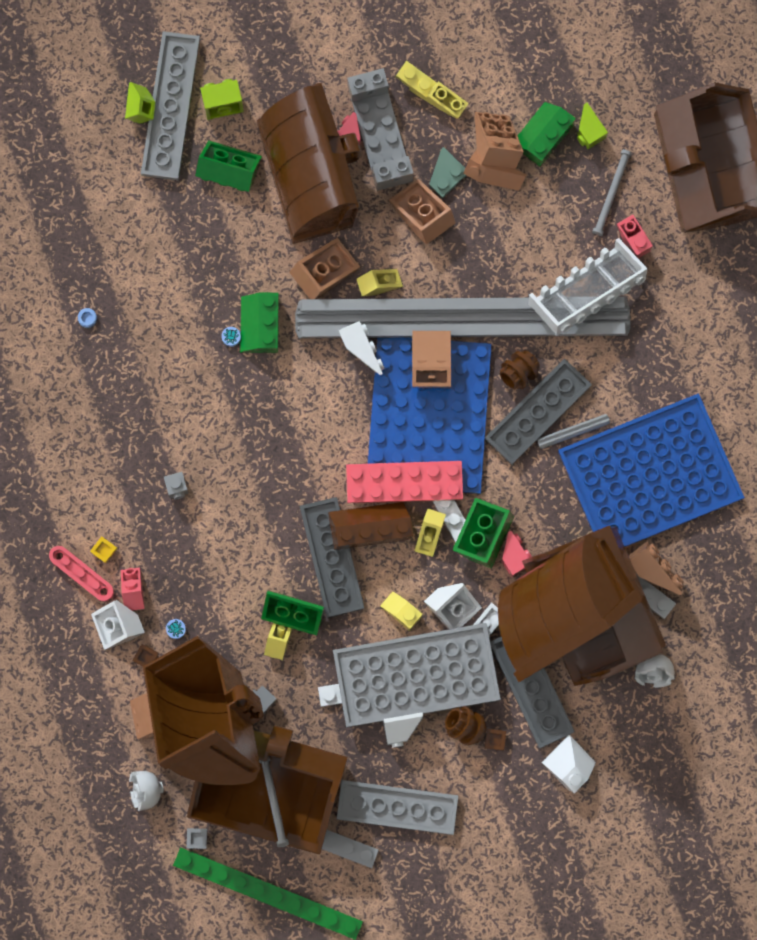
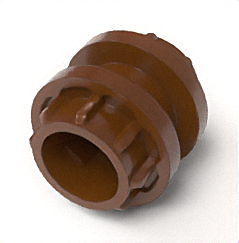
M516 351L511 355V360H505L501 364L500 377L509 388L513 390L516 388L524 389L529 383L528 379L534 380L538 377L540 364L537 358L529 351Z
M463 706L449 712L445 720V729H447L449 737L469 746L483 739L486 733V723L481 714Z

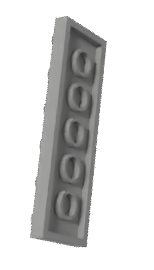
M342 780L337 820L454 835L458 795Z

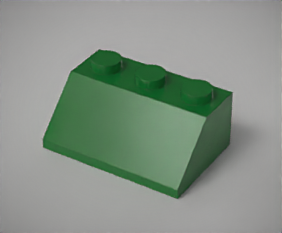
M544 102L518 134L523 155L541 167L574 126L576 118L562 107Z
M208 140L198 158L195 176L205 181H213L222 186H230L239 191L249 192L254 183L262 156Z
M259 292L241 297L240 353H278L279 293Z
M475 498L453 547V551L477 564L492 569L512 524L514 515L510 510Z
M268 590L261 619L317 636L325 606Z

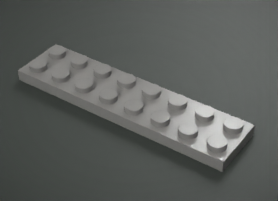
M164 31L162 33L153 91V99L155 100L154 119L148 123L141 176L179 180L200 36Z

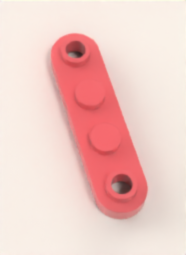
M55 546L50 550L49 558L51 562L99 601L106 602L113 597L114 589L111 584L66 548ZM58 553L63 554V558L60 560L56 559ZM107 589L108 593L101 595V590Z

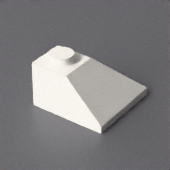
M463 583L438 588L424 601L448 629L462 627L482 608Z
M117 600L91 614L104 650L130 641L145 633L139 616Z
M423 712L384 719L387 745H392V748L404 746L403 742L408 741L423 719Z
M568 735L542 763L569 791L576 793L589 779L596 762Z

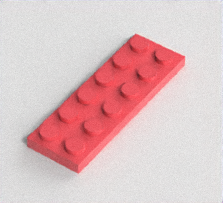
M462 461L346 464L347 504L463 500Z

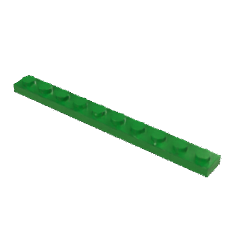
M181 847L173 864L177 868L356 940L363 922Z

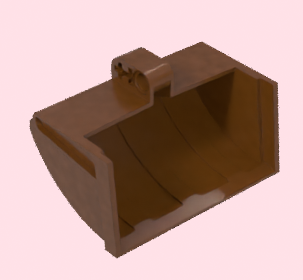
M714 82L657 105L654 118L681 232L701 231L756 218L757 119L750 90Z
M317 83L284 97L271 106L262 115L261 119H258L256 122L292 244L352 228L359 209L347 165L360 158L361 150L355 133L339 136L322 83Z
M610 525L589 534L599 539H606L642 598V601L611 628L562 656L574 686L608 678L663 653L662 648L666 646L617 527L611 528ZM584 536L523 560L526 572H530Z
M590 534L586 535L501 590L498 601L499 629L507 655L516 670L513 674L518 682H521L608 630L642 601V598L605 538L599 539Z
M199 636L143 666L158 764L162 768H168L187 779L206 784L238 785L253 782L260 771L253 724L262 719L264 714L260 697L244 685L241 672Z
M274 725L271 735L254 731L258 759L266 762L269 756L271 758L269 763L285 837L289 842L287 846L320 855L348 757L291 741L293 730ZM259 763L260 771L257 778L251 783L214 785L194 782L187 812L188 818L269 841H278L261 763Z

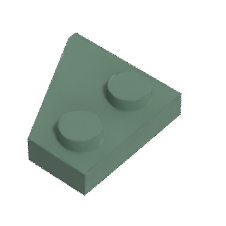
M444 147L440 151L429 183V187L442 199L467 176L463 174L465 167Z

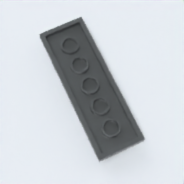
M564 358L485 437V440L512 466L592 384Z
M337 497L300 506L327 618L364 609L350 548L334 550L328 512L340 510Z
M502 637L491 641V649L538 748L540 749L574 733L575 731L545 668L518 682L513 674L516 670L507 655Z

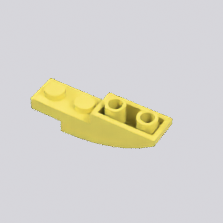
M408 61L403 64L395 76L409 87L408 90L456 119L460 117L469 104L439 81L435 82Z

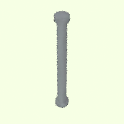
M623 149L620 153L622 155L596 228L592 230V233L603 236L606 219L628 159L632 156V152Z
M269 756L266 762L259 760V763L262 764L278 838L276 842L277 847H285L289 845V842L285 837L269 763L271 758Z

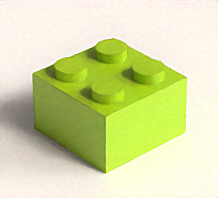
M226 79L222 83H208L200 88L207 120L244 112L237 80Z

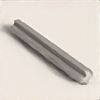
M607 414L538 438V446L540 449L606 426L610 423Z

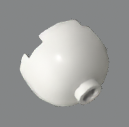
M659 654L637 664L635 679L643 686H645V683H654L653 687L655 688L665 687L671 684L672 679L674 680V666L669 658Z
M132 772L129 782H133V792L130 791L134 807L138 808V811L154 807L160 799V793H163L162 782L158 781V778L151 772Z

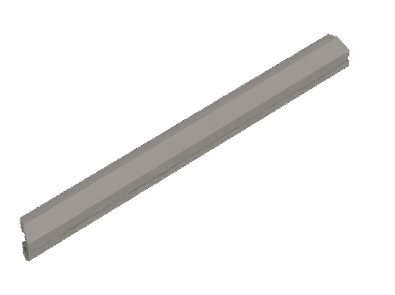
M556 297L543 304L558 322L571 315ZM598 297L565 298L576 310H579ZM617 297L613 303L604 305L597 313L590 314L583 322L576 323L569 331L558 336H628L630 331V308L627 298ZM529 298L302 299L298 302L295 312V332L299 338H341L339 330L360 321L361 325H366L369 332L366 335L367 338L412 337V331H451V337L556 336L554 331L536 311L528 305Z

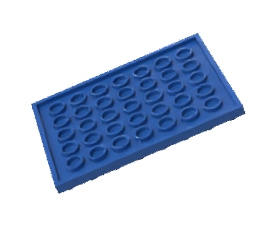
M377 338L376 359H381L384 370H382L383 375L380 376L375 372L368 464L462 461L463 493L481 494L491 344L451 341V388H412V338Z
M699 393L558 450L592 532L609 525L611 528L617 527L625 547L745 498Z

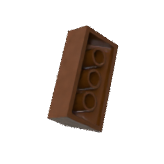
M403 502L328 512L334 550L405 541L414 536L411 518Z

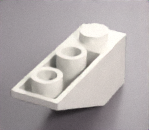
M360 321L340 329L339 333L346 349L378 375H383L382 370H384L381 359L377 360L374 355L377 352L373 341L369 342L366 337L369 334L366 325H361Z

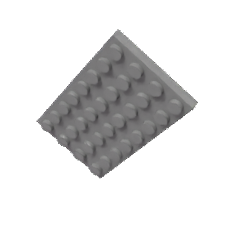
M486 623L333 650L346 728L381 722L384 719L421 712L426 714L501 700Z

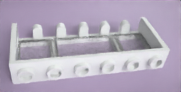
M618 238L616 239L614 249L609 251L607 248H603L600 252V258L594 260L592 257H589L586 260L585 267L581 270L577 266L573 267L570 277L564 279L562 276H559L556 279L555 286L551 289L547 285L543 286L540 296L537 298L533 293L529 294L528 305L536 311L554 331L555 335L558 336L569 331L576 323L583 322L590 314L597 313L604 305L613 303L618 296L627 294L632 287L641 285L646 280L647 268Z

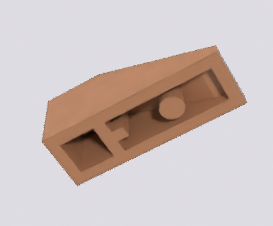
M477 149L469 159L463 173L478 182L517 191L520 190L526 178V174L517 169L481 165Z

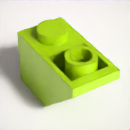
M130 82L125 119L139 124L153 120L155 100L146 87Z

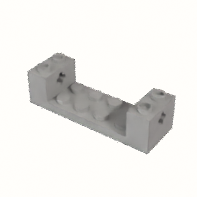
M384 68L348 77L347 86L354 112L357 114L358 126L376 190L379 191L413 182L412 166L409 156H406L388 93L389 85Z

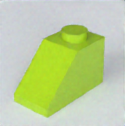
M585 103L577 139L582 146L585 145L587 149H590L606 139L608 132L590 105Z

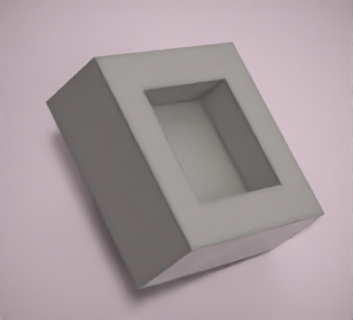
M187 828V849H207V829Z

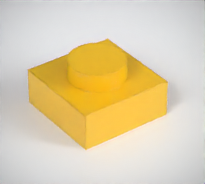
M101 536L90 552L106 564L118 548Z

